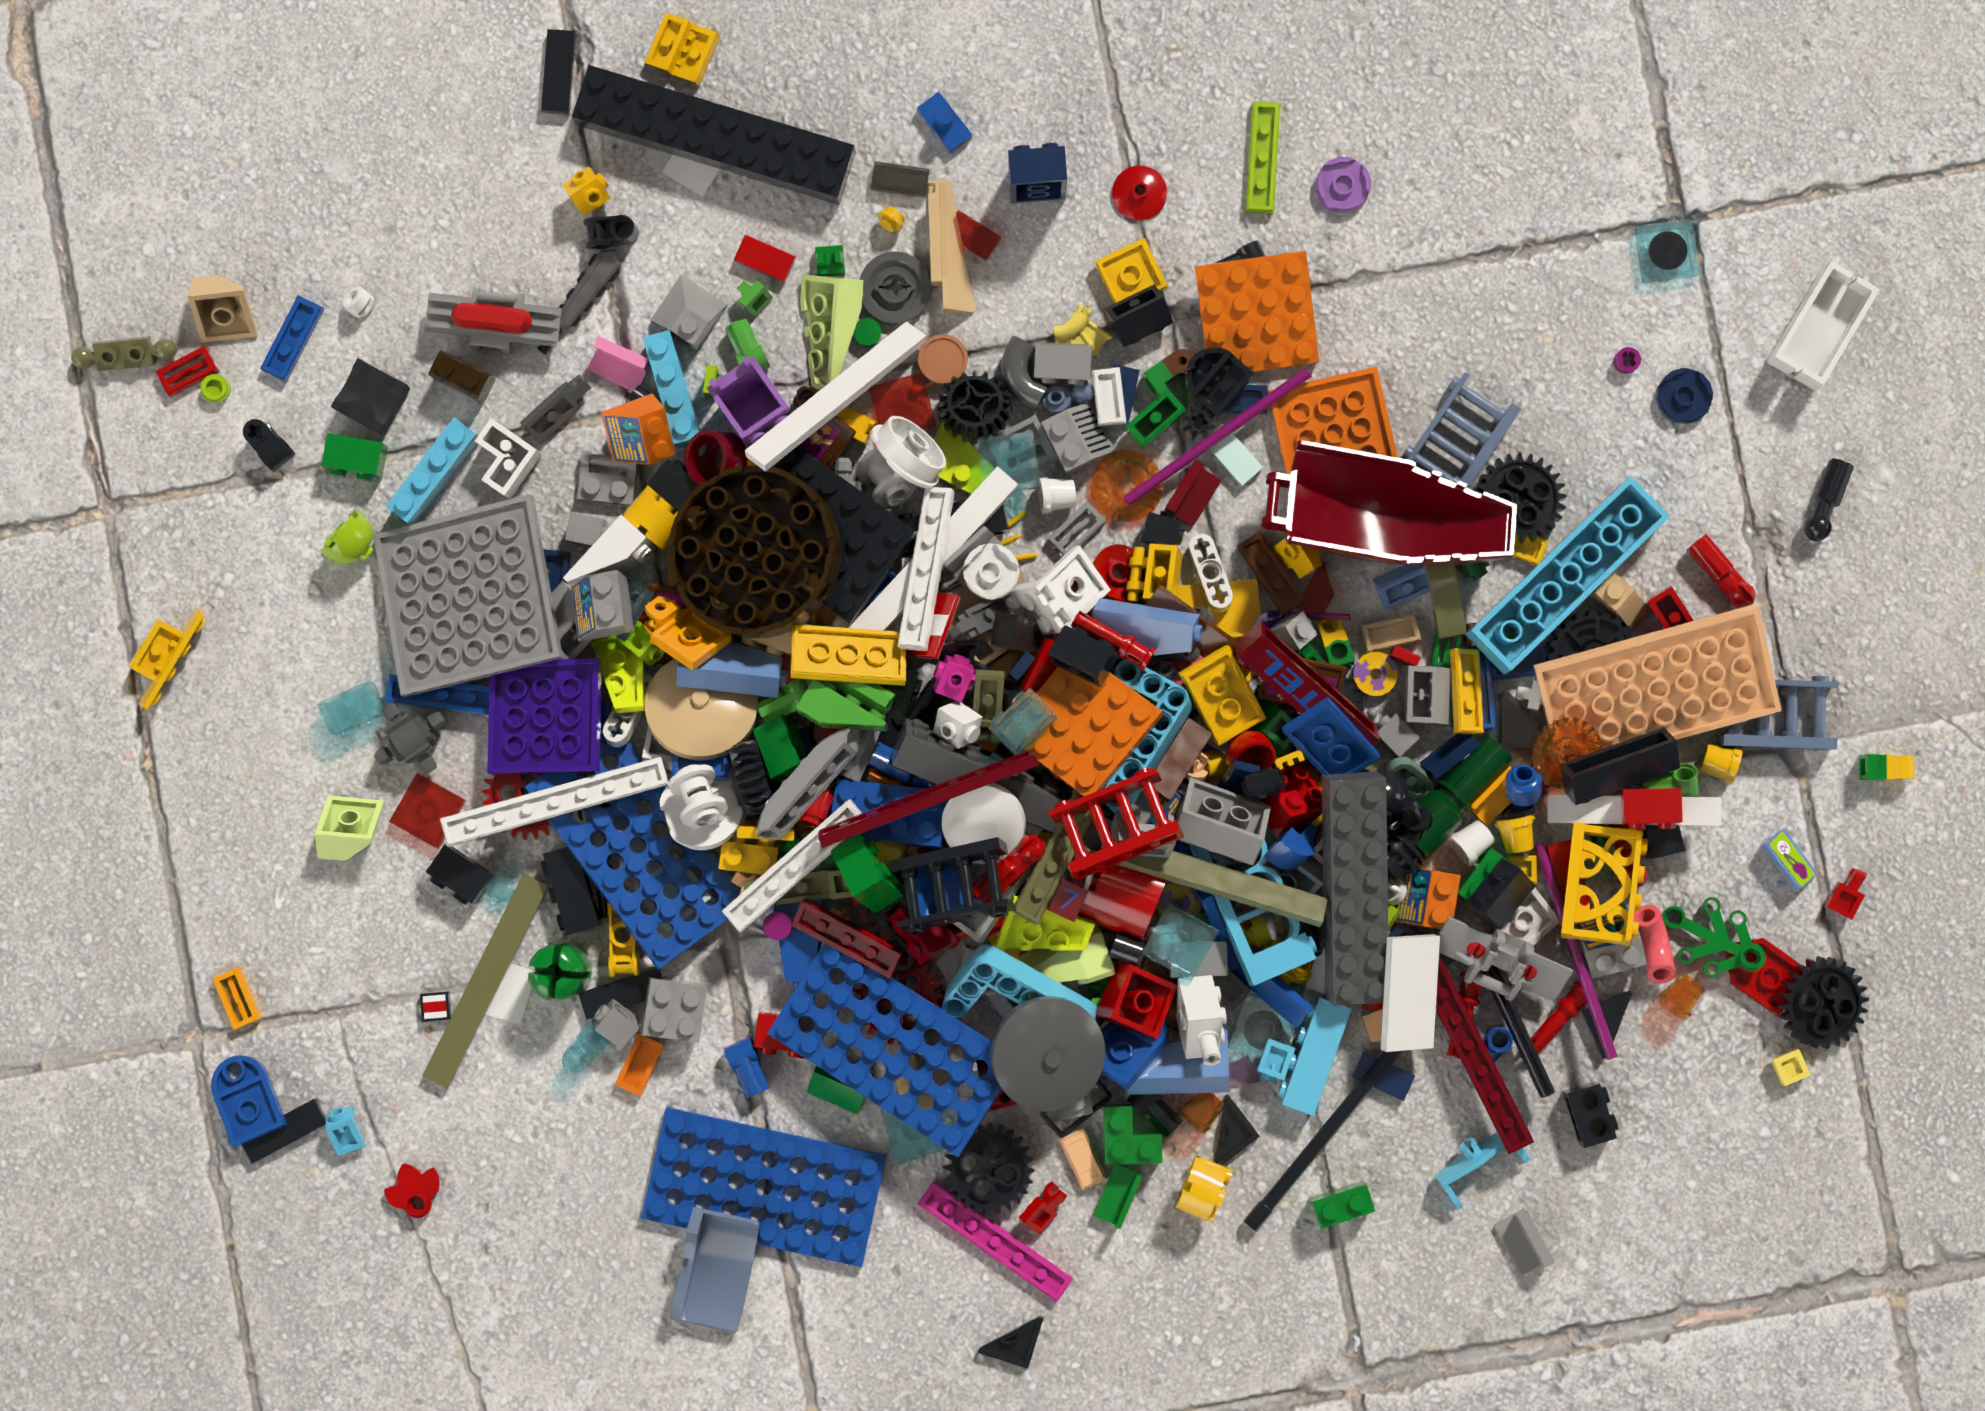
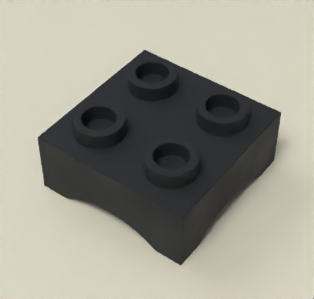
M357 358L346 383L330 407L384 436L407 396L410 387Z

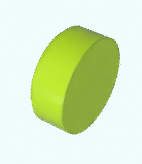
M211 374L205 377L201 383L203 397L212 403H221L230 395V383L221 375Z

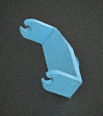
M1497 1132L1479 1143H1476L1474 1138L1466 1139L1465 1141L1469 1147H1466L1464 1142L1459 1145V1149L1463 1154L1435 1175V1178L1458 1210L1463 1206L1449 1184L1480 1167L1505 1147ZM1523 1148L1516 1151L1525 1163L1530 1161Z

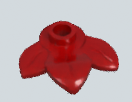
M403 1163L398 1171L397 1185L385 1188L384 1193L388 1203L394 1208L404 1209L413 1218H422L432 1208V1198L439 1191L440 1178L435 1168H431L421 1174L414 1166ZM416 1198H419L423 1201V1206L421 1209H418L414 1206V1200Z

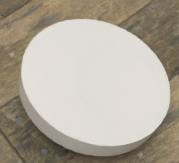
M995 783L949 799L942 815V830L950 847L999 837L1007 844L1009 854L1018 845L1021 838H1023L1026 829L1025 813L1018 799L1009 790ZM1007 855L999 856L1000 859L997 860V863L1004 859ZM982 860L973 862L977 864H986V862H983Z

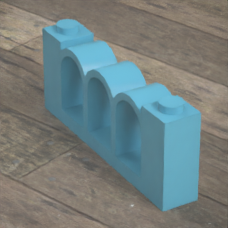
M1264 841L1254 866L1242 872L1250 875L1255 873L1263 874L1270 881L1283 885L1282 879L1276 871L1270 867L1263 866L1267 859L1264 854L1268 851ZM1188 843L1194 858L1213 863L1207 849ZM1211 894L1250 987L1317 959L1314 954L1317 952V947L1311 936L1307 937L1305 932L1299 934L1300 922L1288 917L1290 930L1286 939L1252 954L1239 923L1264 913L1266 910L1258 908L1236 917L1229 899Z

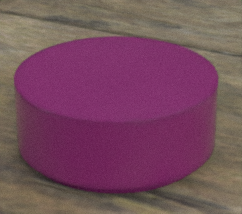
M773 912L764 920V932L773 940L785 939L792 931V920L786 913Z

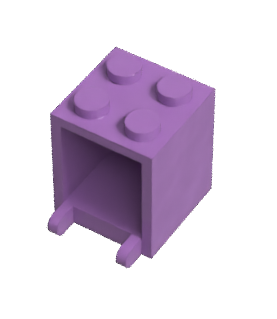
M744 356L742 358L743 363L717 381L712 378L709 380L711 385L706 387L747 448L792 413L753 356L749 359L747 356Z

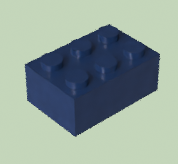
M1046 143L1041 145L1042 148L1030 149L1029 145H1019L1013 147V150H1008L1011 204L1066 199L1067 168L1065 146H1058V143Z

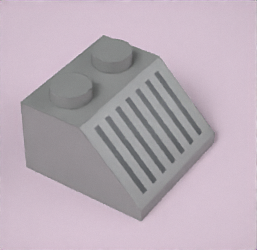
M1091 402L1066 409L1041 422V426L1065 476L1116 452L1104 427H1098L1097 413Z

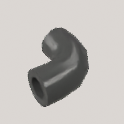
M1012 336L1005 348L1001 361L1002 381L1011 396L1022 405L1036 411L1048 387L1033 379L1029 373L1028 366L1035 353V347L1021 338Z

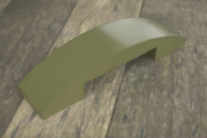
M1424 566L1434 609L1432 614L1438 640L1465 635V616L1455 566Z
M839 868L814 870L771 907L802 902L805 898L810 901L827 898L832 900L852 897ZM757 879L743 882L744 891Z

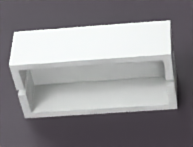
M1833 261L1829 262L1819 272L1767 363L1787 375L1795 372L1794 379L1814 391L1827 381L1880 289L1860 277L1851 281L1848 286L1843 285L1852 277L1853 273Z

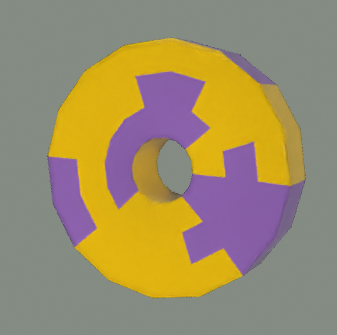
M1370 652L1361 656L1356 661L1352 670V679L1361 693L1370 697H1379L1388 693L1395 686L1398 679V669L1395 662L1388 655L1381 652ZM1371 670H1378L1380 677L1378 679L1371 678Z
M1171 882L1164 886L1156 907L1164 921L1175 923L1179 918L1198 915L1201 910V902L1196 889ZM1176 898H1181L1184 901V905L1180 909L1174 907L1173 902Z

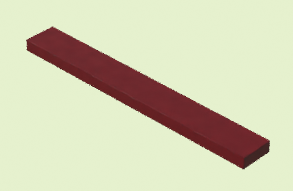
M1029 749L822 828L818 831L821 847L824 848L1036 767L1039 763L1034 749Z
M1439 954L1436 1012L1508 1154H1511L1534 1143V1140Z

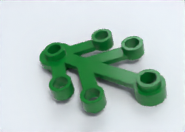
M1709 897L1703 902V910L1709 914L1714 932L1686 918L1684 911L1680 907L1670 906L1663 911L1662 917L1666 927L1670 929L1680 927L1709 942L1694 948H1681L1677 952V959L1680 963L1690 964L1694 959L1723 950L1735 955L1720 962L1707 961L1703 965V973L1710 978L1718 976L1720 972L1736 967H1741L1746 971H1756L1764 965L1766 959L1765 952L1761 946L1752 943L1746 926L1747 917L1744 912L1736 910L1731 912L1728 917L1730 925L1736 928L1740 941L1739 945L1729 939L1720 913L1721 904L1717 898ZM1708 901L1716 902L1717 908L1715 911L1707 909ZM1674 912L1678 915L1676 923L1669 922V913ZM1738 913L1742 916L1743 921L1741 924L1733 922L1732 917L1734 914ZM1687 950L1691 953L1689 961L1681 959L1682 951ZM1748 952H1753L1756 956L1755 961L1752 963L1748 962L1745 958ZM1711 963L1717 967V971L1713 975L1709 974L1706 969Z

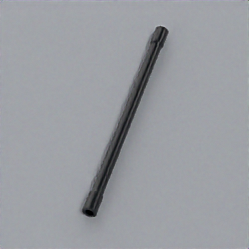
M1384 1051L1271 1190L1243 1220L1248 1226L1257 1232L1278 1202L1402 1051Z

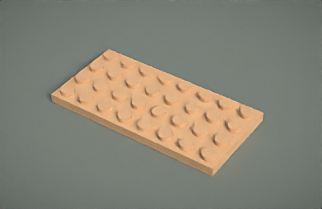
M1757 604L1533 665L1559 770L1561 763L1662 727L1677 740L1782 711L1760 609Z

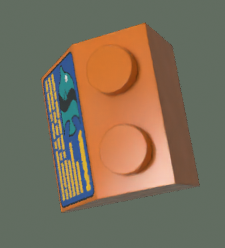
M653 394L601 412L611 457L614 462L650 465L675 455L665 408Z
M1418 868L1415 873L1406 874L1401 880L1407 886V893L1399 904L1394 905L1395 908L1401 911L1395 922L1441 930L1448 916L1454 918L1461 875Z

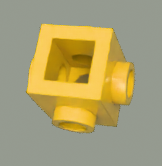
M590 167L577 171L571 179L562 184L583 217L593 210L600 209L606 201L611 199L605 190L609 187L608 183L600 172L595 175Z

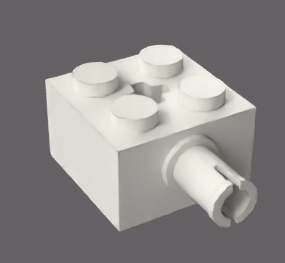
M1212 975L1178 978L1176 1021L1185 1058H1203V1063L1208 1066L1217 1065L1221 1061L1220 1044L1225 1043L1222 1025H1225L1227 1022L1225 1008H1220L1219 1005L1221 1003L1220 988L1214 985Z

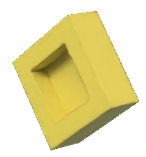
M1796 1048L1770 1059L1782 1086H1787L1810 1076L1800 1049Z

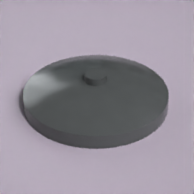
M1057 996L1033 998L1015 1007L999 1024L991 1045V1066L1000 1087L1013 1101L1025 1108L1036 1111H1057L1080 1101L1097 1083L1105 1061L1104 1038L1095 1019L1077 1003Z

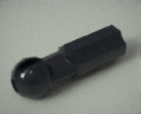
M1836 458L1829 460L1815 499L1818 501L1815 512L1804 522L1803 530L1810 540L1823 541L1830 535L1832 530L1830 517L1834 507L1841 504L1854 469L1851 463Z

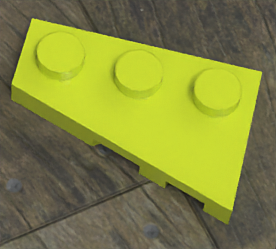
M942 422L934 438L946 459L945 467L938 474L939 479L971 495L995 468L968 441L964 443L962 435L953 438L952 430L945 431V422Z
M622 634L592 639L590 642L596 658L602 660V674L616 713L645 711V662L618 641Z
M1013 895L1012 902L1014 904L1017 901L1018 896ZM1049 906L1046 908L1038 925H1034L1008 911L995 947L1000 950H1085L1095 923L1080 916H1077L1075 922H1072L1048 911Z

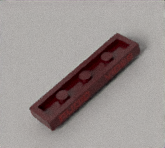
M807 898L802 900L791 924L888 978L894 975L904 953L898 947Z

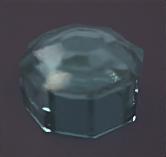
M506 876L493 877L486 886L488 898L496 903L510 901L515 891L514 882Z

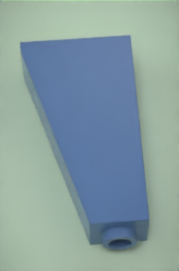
M1102 598L1098 600L1093 608V619L1100 621L1126 637L1127 635L1134 636L1135 641L1149 649L1155 648L1154 655L1191 652L1195 643L1201 641L1203 626L1199 625V614Z
M686 637V639H688V640H695L696 637H693V638H688V637ZM731 641V643L693 671L678 661L676 686L778 698L779 686L785 687L787 670H781V657Z
M1224 1029L1225 1043L1220 1044L1221 1061L1217 1065H1205L1203 1058L1186 1059L1181 1040L1168 1043L1129 1090L1126 1089L1127 1095L1229 1092L1227 1029Z

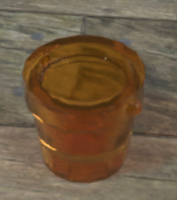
M1683 973L1665 990L1658 993L1657 999L1673 1015L1682 1020H1687L1692 1016V1010L1703 995L1704 989L1696 980Z
M1197 1093L1188 1102L1183 1103L1178 1111L1195 1129L1202 1134H1206L1225 1106L1213 1093Z

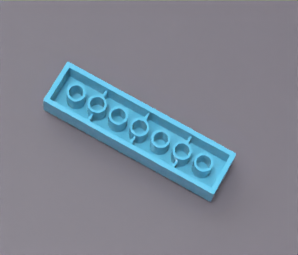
M1631 476L1628 477L1470 628L1465 635L1503 674L1512 671L1670 516ZM1515 617V620L1506 621V618ZM1507 626L1514 632L1513 639H1508Z

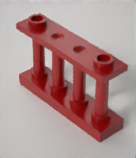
M1156 768L1141 769L1131 778L1071 802L1070 800L1061 801L1054 806V809L1048 811L1055 823L1062 821L1075 854L1074 861L1069 862L1068 866L1076 880L1184 838L1177 820H1167L1154 786L1155 783L1162 781ZM1142 788L1156 821L1155 828L1147 832L1140 831L1127 794ZM1115 799L1129 832L1128 839L1119 843L1113 841L1100 805ZM1087 810L1090 811L1102 843L1101 850L1092 854L1086 852L1073 816Z

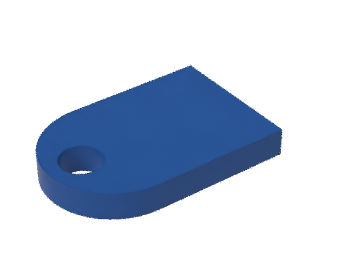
M1166 1020L1163 1023L1158 1039L1111 1023L1102 1033L1105 1043V1061L1101 1074L1129 1090L1166 1045L1169 1035Z
M238 1055L227 1058L219 1064L212 1076L211 1091L233 1148H237L287 1125L269 1074L260 1061L252 1057ZM238 1063L242 1067V1073L237 1079H232L229 1074L230 1067Z

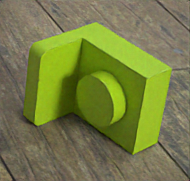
M635 618L633 621L634 632L622 634L618 641L652 667L655 662L663 657L664 651L650 642L651 634L645 630L644 624Z

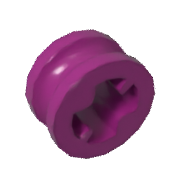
M1633 347L1621 349L1614 356V367L1622 374L1632 373L1641 364L1640 353ZM1622 354H1624L1625 357L1628 354L1633 357L1631 359V363L1633 364L1632 367L1630 366V364L1627 366H1624L1622 364V362L1624 361Z

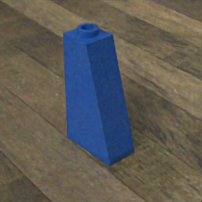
M825 899L812 900V902L824 908ZM801 902L776 905L773 907V911L786 913L793 922ZM793 926L790 935L785 939L779 940L785 981H792V987H797L819 952L820 940Z

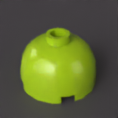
M356 509L348 514L350 518L346 522L342 521L323 544L324 547L319 550L335 563L347 565L352 564L358 559L364 561L374 549L370 546L374 538V530L371 523Z

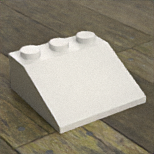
M620 515L563 578L571 585H574L592 574L618 570L623 574L638 568L641 564L645 566L655 555L653 550L656 546L626 518Z

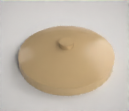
M673 659L654 675L645 695V715L652 735L669 752L690 760H711L729 754V750L733 745L745 741L755 726L758 715L757 695L676 686L678 660Z

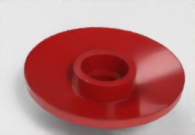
M1142 165L1129 167L1122 171L1114 181L1112 188L1113 203L1123 216L1131 220H1148L1156 216L1166 203V183L1163 177L1150 167ZM1141 186L1145 189V193L1138 195L1135 192V188Z
M1121 544L1110 545L1101 550L1093 562L1094 567L1110 588V591L1106 594L1109 598L1127 599L1126 583L1130 581L1131 573L1129 560L1130 557H1133L1134 550L1129 546ZM1146 568L1142 569L1141 582H1145ZM1113 570H1118L1120 572L1119 579L1113 576Z

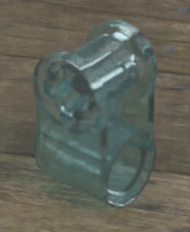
M591 1019L562 1056L563 1066L570 1072H578L587 1068L594 1058L611 1042L595 1031L594 1019ZM580 1052L582 1054L580 1060L583 1063L581 1065H572L571 1053L578 1054Z

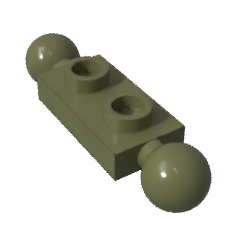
M150 336L99 341L92 344L94 351L86 347L76 348L72 352L71 360L74 366L79 369H87L96 362L98 371L145 367L155 364L154 356L164 361L171 360L177 353V347L172 340L167 338L160 339L155 345H152Z

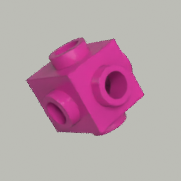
M954 654V657L946 655L943 662L939 661L933 677L936 678L933 685L935 692L962 702L966 691H971L975 683L973 665L969 664L970 660L961 655Z

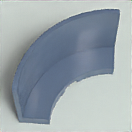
M693 1207L686 1231L683 1252V1266L686 1267V1271L680 1270L671 1306L672 1320L731 1333L738 1331L754 1261L759 1221Z

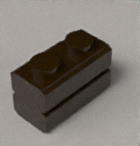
M442 350L439 351L428 373L433 380L482 404L485 402L495 382V379L490 374Z

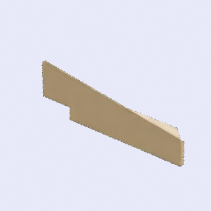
M948 180L928 181L932 287H942L944 314L974 313L976 309L951 182Z

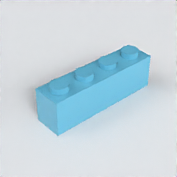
M670 330L643 337L661 403L665 408L673 444L677 449L687 447L690 439L696 433L701 432L674 337Z
M453 418L390 499L386 507L408 524L418 523L476 448L478 443L475 440L478 435L456 418Z
M1318 996L1315 1001L1310 1000L1309 1002L1313 1009L1307 1016L1309 1019L1306 1028L1301 1027L1296 1043L1300 1045L1297 1054L1292 1056L1288 1068L1290 1074L1287 1082L1282 1080L1277 1096L1281 1098L1280 1104L1312 1116L1315 1115L1351 1012L1349 1007L1343 1005L1333 1006L1329 1000Z

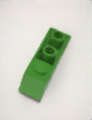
M813 680L795 707L799 714L822 728L844 729L853 727V730L887 732L889 729L884 721L886 718L884 715L874 709L868 712L861 708L860 705L862 703L849 694L843 697L836 692L838 688L826 680H823L821 683Z

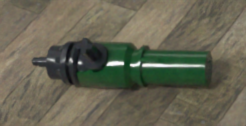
M1486 736L1479 743L1480 746L1471 752L1444 781L1439 780L1437 782L1438 788L1436 790H1427L1417 801L1413 797L1409 801L1406 798L1402 800L1403 816L1392 826V829L1387 830V835L1389 836V838L1387 837V842L1389 843L1387 845L1389 878L1399 882L1406 874L1415 873L1418 870L1416 863L1424 865L1425 860L1462 824V814L1472 810L1470 805L1513 761L1510 753L1495 739Z

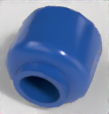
M1529 765L1512 767L1505 777V795L1507 799L1518 806L1535 804L1542 794L1543 781L1541 773Z

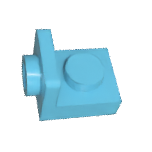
M1267 1038L1259 1064L1256 1066V1070L1261 1072L1260 1078L1276 1083L1277 1078L1284 1080L1295 1047Z
M353 1106L336 1108L326 1116L325 1130L338 1156L365 1147V1139L355 1120Z

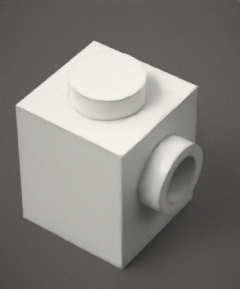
M954 701L938 709L933 732L959 749L977 741L980 735L982 716L963 703Z

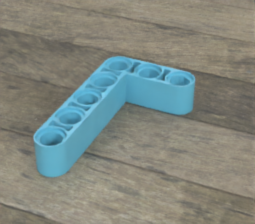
M1128 659L1122 660L1117 664L1115 676L1160 709L1164 715L1110 779L1106 787L1128 779L1126 778L1127 773L1132 769L1156 768L1192 709L1191 699L1182 686L1149 668L1142 671L1139 665ZM1127 672H1136V675L1133 679H1123L1124 675ZM1151 685H1160V688L1157 692H1147L1148 688ZM1175 698H1184V702L1180 706H1171ZM1160 722H1169L1167 729L1163 731L1156 730ZM1153 745L1155 747L1152 753L1148 755L1141 754L1145 746ZM1142 789L1127 794L1131 807ZM1111 801L1106 803L1113 813L1120 811L1118 803H1112Z
M981 945L974 951L948 983L942 1004V1009L955 1018L962 1017L984 991L990 987L1018 1004L1037 997L1057 996L1077 1003L1095 1020L1097 1007L1092 1001L992 945Z

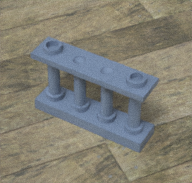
M1465 372L1461 378L1454 377L1446 389L1450 392L1449 396L1414 447L1409 445L1400 458L1415 462V466L1429 473H1432L1433 470L1442 473L1441 478L1457 484L1458 481L1466 483V488H1469L1521 411V408L1512 403L1507 409L1504 407L1500 409L1464 385L1470 376ZM1457 394L1494 418L1493 421L1497 424L1491 432L1488 430L1483 431L1449 408ZM1442 417L1478 440L1477 444L1481 448L1476 455L1473 453L1469 455L1433 431ZM1426 440L1463 464L1462 467L1466 470L1461 478L1457 476L1452 477L1418 454Z
M1812 676V681L1775 680L1776 687L1786 688V731H1783V736H1772V731L1769 730V715L1758 717V729L1755 730L1754 735H1744L1740 722L1729 725V729H1726V734L1718 735L1717 746L1837 750L1838 738H1828V733L1825 732L1826 689L1838 688L1839 682L1829 681V676ZM1798 688L1815 689L1814 732H1811V737H1800V732L1797 731Z

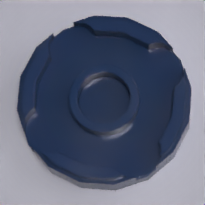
M1680 368L1671 371L1662 378L1656 391V402L1660 412L1665 418L1679 424H1689L1698 421L1707 414L1713 400V390L1709 380L1704 374L1690 368Z

